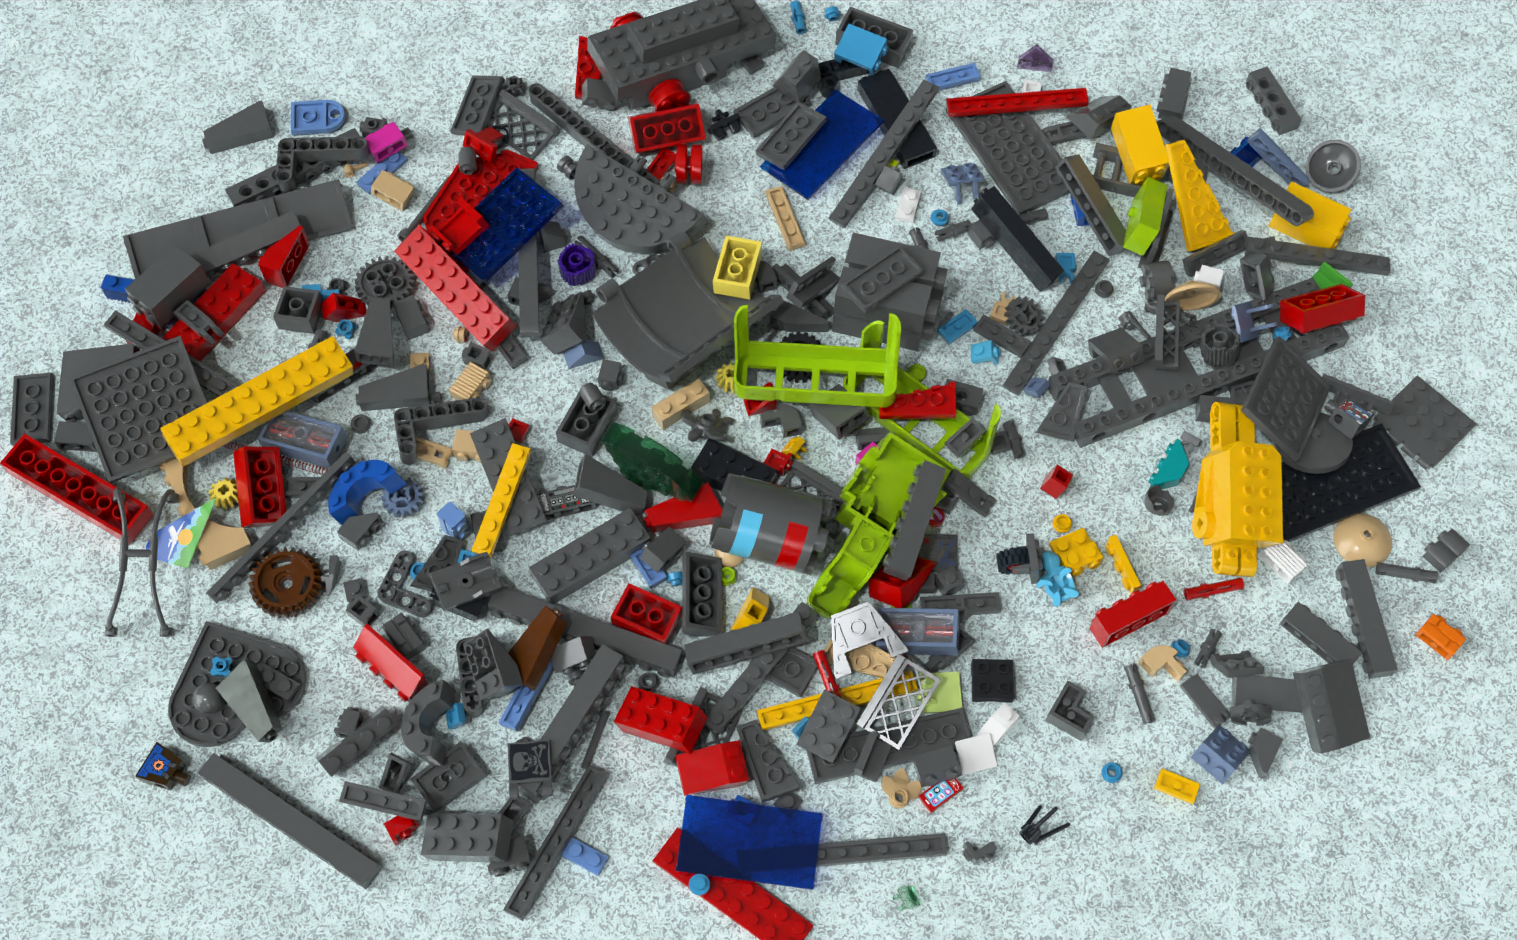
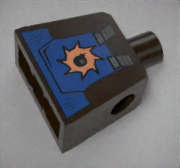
M156 742L135 775L143 783L170 791L176 783L184 787L187 786L191 779V775L183 772L187 765L158 742Z

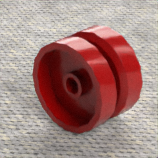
M677 144L674 167L676 184H686L688 173H690L691 183L701 185L702 145H693L691 147V156H688V146L686 144Z

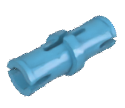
M797 0L790 3L791 19L795 24L796 33H806L805 14L802 12L801 2Z

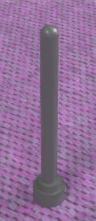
M449 177L443 181L409 227L399 232L397 237L400 241L403 242L420 225L427 209Z

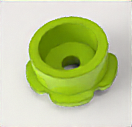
M730 567L722 568V585L734 584L737 579L735 570Z

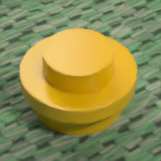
M1060 514L1053 519L1052 526L1055 531L1066 533L1071 529L1072 521L1067 515Z

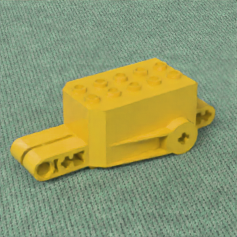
M1214 402L1210 409L1211 451L1202 459L1192 520V532L1196 538L1203 539V546H1212V569L1215 574L1253 577L1257 571V550L1283 543L1281 455L1273 445L1255 443V426L1241 411L1243 405Z

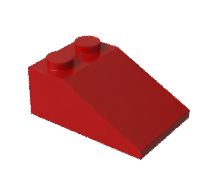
M303 226L295 228L269 247L264 255L260 257L258 265L266 283L280 288L288 287L310 246Z
M918 556L912 575L906 581L884 573L885 565H883L868 580L869 597L895 608H904L914 599L934 568L935 562Z
M740 740L720 743L691 751L690 754L683 753L675 756L684 796L739 787L749 781Z

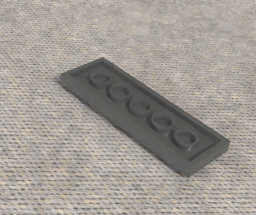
M506 418L470 433L493 492L512 443L516 444ZM526 468L505 521L511 536L547 521Z

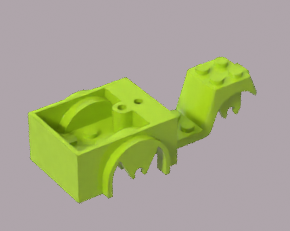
M891 432L876 447L872 446L866 452L841 491L840 498L844 502L834 519L851 531L839 552L823 569L807 596L808 604L814 607V610L826 619L848 609L858 591L874 573L884 553H890L891 547H889L891 538L896 535L897 529H895L897 520L902 517L903 511H901L903 502L908 499L907 489L909 484L914 481L913 471L916 465L926 460L945 468L946 471L941 487L951 472ZM941 487L934 507L947 494L941 490Z

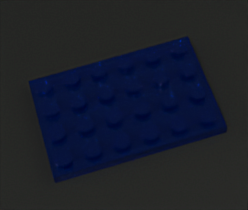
M516 167L474 208L484 218L489 227L458 255H455L452 251L449 253L486 283L564 206L558 199Z

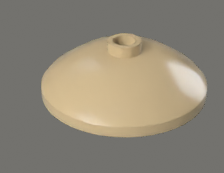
M1191 280L1171 290L1166 295L1165 301H1180V309H1183V311L1199 310L1216 303L1221 297V292L1218 287L1211 283Z
M1360 513L1338 522L1333 534L1334 545L1338 553L1346 561L1364 559L1367 567H1373L1377 565V562L1382 563L1391 552L1392 538L1388 528L1372 515Z

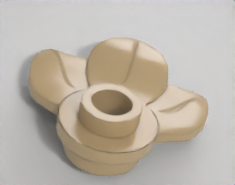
M903 768L896 771L892 778L888 776L882 777L881 787L889 796L890 804L895 808H904L909 800L917 798L920 794V782H910ZM896 795H899V796L902 797V801H901V802H899V801L896 800V798H895Z

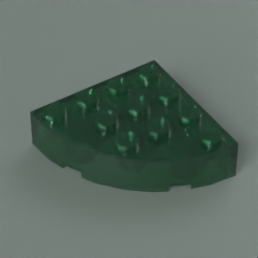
M612 422L601 441L605 445L606 451L612 456L613 461L620 468V472L628 480L648 491H658L664 496L671 495L680 501L687 500L692 502L703 482L691 468L687 470L682 465L683 460L645 435L643 439L634 433L635 430Z

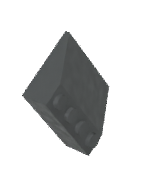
M1351 658L1293 672L1313 752L1322 754L1342 749L1370 738Z

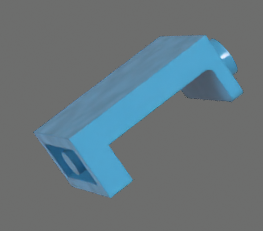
M848 24L834 52L835 61L841 63L842 60L869 70V73L874 75L875 70L878 71L882 61L880 60L882 56H885L888 52L887 38Z

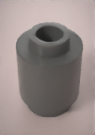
M471 147L461 148L458 154L459 171L465 175H471L477 171L476 152Z
M590 382L581 387V397L591 411L603 409L606 399L597 385Z

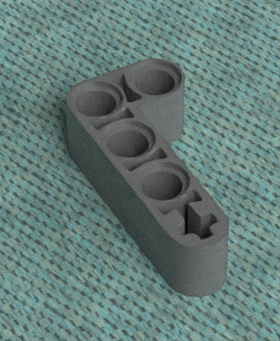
M468 637L457 642L456 652L463 706L469 717L477 718L483 713V701L480 700L476 687L471 691L466 690L469 685L476 684L471 671H464L470 665L467 655L461 652L464 649L463 644L473 638ZM471 699H474V701H475V703H476L475 709H471V707H472V701H471Z

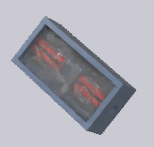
M285 411L265 423L257 440L262 447H279L280 455L330 468L337 461L348 436L340 425Z
M878 608V613L908 648L909 651L904 654L958 656L960 615L958 609ZM883 638L877 640L876 647L889 653L885 640Z

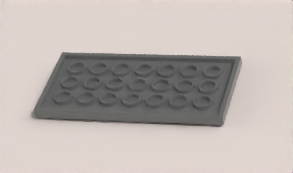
M1004 81L973 96L1011 94L1015 92L1007 81ZM1028 111L950 117L1018 215L1025 213V211H1032L1070 193L1055 169L1063 159Z

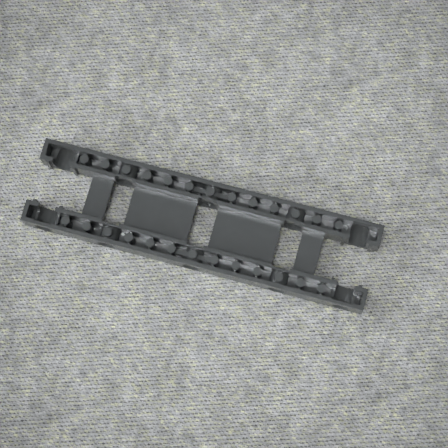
M1312 277L1272 292L1266 300L1262 301L1258 298L1251 300L1252 308L1273 304V308L1252 312L1254 324L1277 322V326L1269 328L1272 334L1277 327H1289L1280 321V300L1320 290L1314 278ZM1232 308L1196 321L1194 326L1184 325L1179 327L1178 370L1155 369V336L1139 342L1143 345L1144 362L1115 373H1110L1108 363L1102 357L1049 376L1048 382L1050 386L1048 390L1054 401H1056L1068 382L1087 386V389L1099 384L1102 386L1113 409L1105 412L1100 411V414L1084 420L1079 419L1074 424L1076 432L1074 438L1079 447L1082 448L1196 404L1200 395L1217 396L1229 391L1231 386L1251 380L1255 381L1269 349L1264 351L1257 338L1240 342L1239 355L1233 365L1218 366L1217 364H1212L1213 371L1200 376L1197 375L1184 350L1199 346L1201 348L1202 332L1213 328L1217 323H1226L1231 329L1236 331L1235 320L1231 314ZM1341 323L1338 325L1332 324L1317 331L1313 330L1310 334L1296 338L1292 332V336L1285 342L1305 361L1344 347L1350 336ZM1169 338L1163 344L1170 349L1175 342ZM1167 355L1163 359V363H1174V358ZM1134 371L1147 396L1131 401L1118 375Z

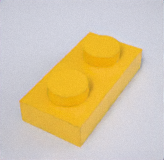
M1161 768L1153 789L1193 805L1200 784Z

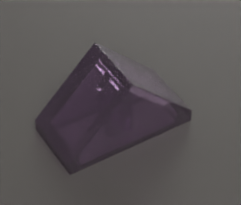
M1037 44L1019 56L1017 69L1051 72L1054 60Z

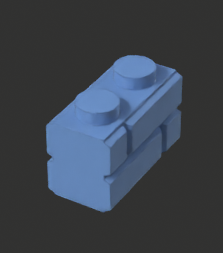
M448 502L437 512L441 529L447 535L461 540H465L469 536L470 527L466 515L456 505Z

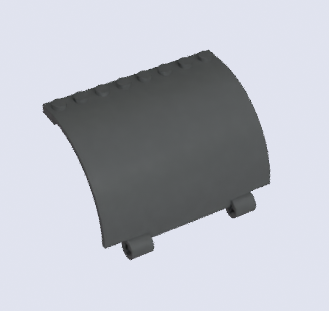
M683 231L666 242L670 252L621 285L614 279H610L596 288L597 296L606 304L591 313L607 339L632 366L650 378L671 383L681 378L680 375L693 370L695 368L694 365L707 360L711 353L721 350L725 343L734 340V317L741 306L748 305L750 329L753 323L763 320L765 318L764 315L779 308L778 305L784 302L781 295L764 297L753 291L750 300L715 294L713 278L719 261L718 257L705 237L691 245L689 236Z

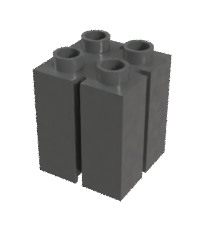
M853 232L845 263H848L849 267L843 266L835 294L832 332L861 338L863 329L870 323L879 320L885 323L882 343L887 344L889 313H892L901 322L900 348L918 352L921 339L929 341L932 339L937 311L940 308L948 269L938 267L941 252ZM898 245H901L923 268L924 274L864 314L844 292L841 284Z

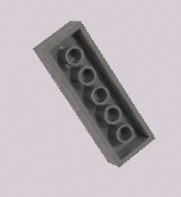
M631 508L533 564L529 567V570L547 601L555 604L631 559L630 555L642 549L649 540L651 541V538Z

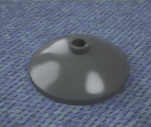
M1328 140L1317 145L1310 152L1306 161V175L1315 188L1323 192H1339L1350 187L1356 181L1361 170V159L1357 150L1348 142ZM1333 167H1338L1336 172L1331 171Z

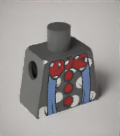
M1330 399L1324 409L1332 413L1328 419L1329 423L1351 440L1367 427L1374 415L1373 412L1348 399H1345L1340 404Z

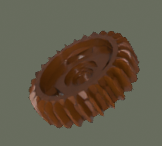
M284 547L283 552H280L276 548L275 554L269 551L268 558L262 556V563L256 561L258 568H252L254 575H249L251 582L248 583L251 588L249 592L259 609L262 608L264 613L269 612V615L272 617L276 613L279 619L284 613L288 619L289 613L296 617V611L304 614V607L311 609L309 603L316 604L314 596L320 597V593L317 590H323L321 585L323 583L321 582L323 573L315 558L310 557L308 552L304 553L302 549L296 552L294 547L290 551ZM291 562V564L272 569L280 563ZM306 577L310 578L307 590L304 594H301ZM291 580L293 584L290 588H282L284 581ZM265 590H269L279 601L277 603L271 602L262 593Z

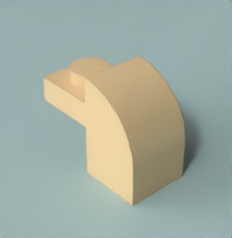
M1166 645L1151 648L1138 662L1151 677L1164 668L1178 682L1187 672L1184 665L1179 660L1174 659L1178 651Z

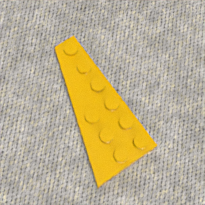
M1180 140L1166 144L1186 250H1197L1234 234L1228 225L1227 218H1224L1220 210L1221 207L1209 184L1203 179L1201 169H1198L1195 164V158L1186 141Z

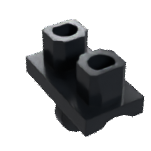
M720 109L716 110V116L711 118L714 124L710 125L708 132L709 134L713 133L714 137L719 141L727 136L724 131L726 127H729L732 134L740 131L739 113L729 116L728 111L722 113Z

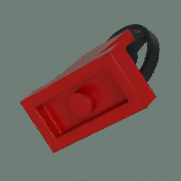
M498 125L488 127L478 133L469 129L465 131L463 147L473 148L476 155L491 163L495 161L497 149L504 147L508 143L509 133L506 128ZM495 129H502L506 132L507 135H504L500 133V131ZM501 139H506L501 145H496L494 143L500 141Z

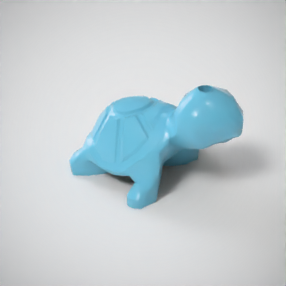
M1044 551L1041 556L1042 568L1047 573L1037 582V588L1043 585L1047 594L1053 599V606L1056 607L1071 597H1077L1079 591L1075 588L1073 577L1070 574L1072 569L1060 566L1061 559L1059 555L1051 551Z

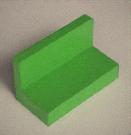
M1323 262L1319 270L1312 276L1320 289L1339 284L1351 288L1353 285L1351 281L1326 262Z

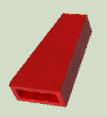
M705 483L646 509L643 520L647 529L651 528L653 533H657L660 530L664 532L668 527L677 530L711 525L714 518H721L722 508L709 483Z

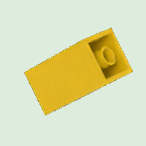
M1151 105L1116 113L1111 131L1129 184L1142 185L1147 177L1157 181L1162 179L1169 166V160Z
M1291 181L1287 191L1313 209V219L1300 226H1294L1274 212L1268 226L1307 245L1335 249L1351 219L1348 216L1351 209Z

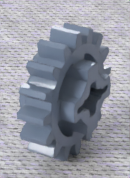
M411 477L407 478L405 486L392 494L385 489L382 490L384 494L381 496L383 507L387 509L388 514L393 513L396 518L399 514L405 518L407 513L413 516L412 511L419 512L418 505L423 506L421 500L424 499L422 487L418 486L416 480L412 482Z

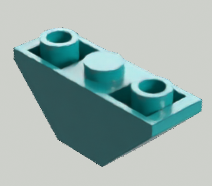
M1178 438L1174 444L1170 443L1165 451L1168 454L1165 459L1161 458L1156 467L1159 471L1157 474L1153 472L1148 481L1151 484L1150 487L1159 485L1162 490L1178 486L1189 465L1181 440Z

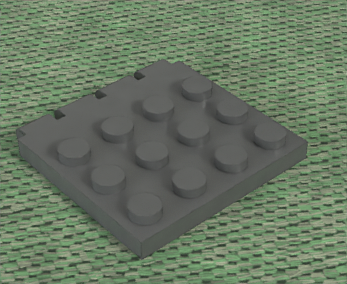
M1417 375L1391 400L1395 402L1391 415L1388 416L1379 412L1374 417L1375 422L1372 426L1382 423L1389 432L1388 434L1394 444L1398 446L1402 442L1404 445L1401 447V450L1412 459L1416 455L1419 456L1415 462L1426 470L1430 466L1434 468L1477 423Z

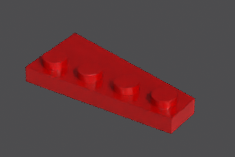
M579 36L575 98L582 100V85L587 78L601 80L602 77L587 50L588 38Z
M955 381L948 382L947 385L931 386L930 389L922 391L921 389L914 390L913 393L905 395L903 393L897 394L892 405L879 407V419L956 418Z

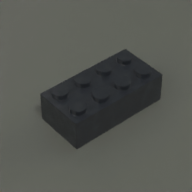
M708 438L691 466L692 478L704 484L709 483L710 487L721 492L729 473L773 484L777 479V470Z

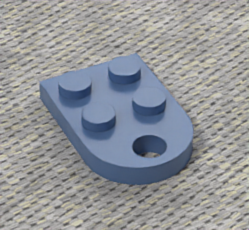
M334 100L291 102L292 135L330 133L338 130L344 124L345 113L343 107ZM336 113L340 114L339 117H337V118H332V115H333V114H336Z

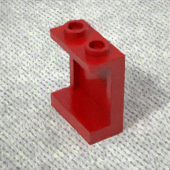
M462 197L456 201L460 209L438 229L433 225L430 226V229L433 231L432 237L438 243L442 241L441 245L448 252L452 251L455 255L463 251L489 227L484 218Z

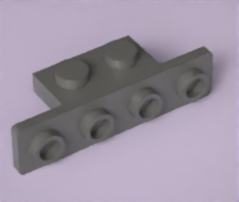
M1322 375L1331 385L1329 392L1335 394L1333 401L1340 404L1345 399H1348L1369 411L1373 409L1388 416L1391 415L1395 402L1375 395L1370 391L1355 387L1350 383L1338 380L1333 376Z

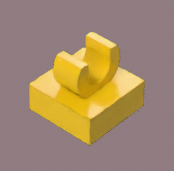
M800 436L791 438L781 453L787 455L790 452L793 459L800 460L801 457L798 455V450L806 453L807 449L802 446L805 441Z

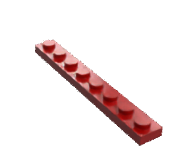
M1086 88L946 99L948 117L1085 107L1089 103Z

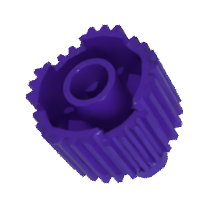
M574 243L572 245L568 244V247L565 246V249L558 257L559 272L562 279L571 286L582 285V283L586 284L585 282H589L595 276L596 265L593 251H591V248L574 245Z

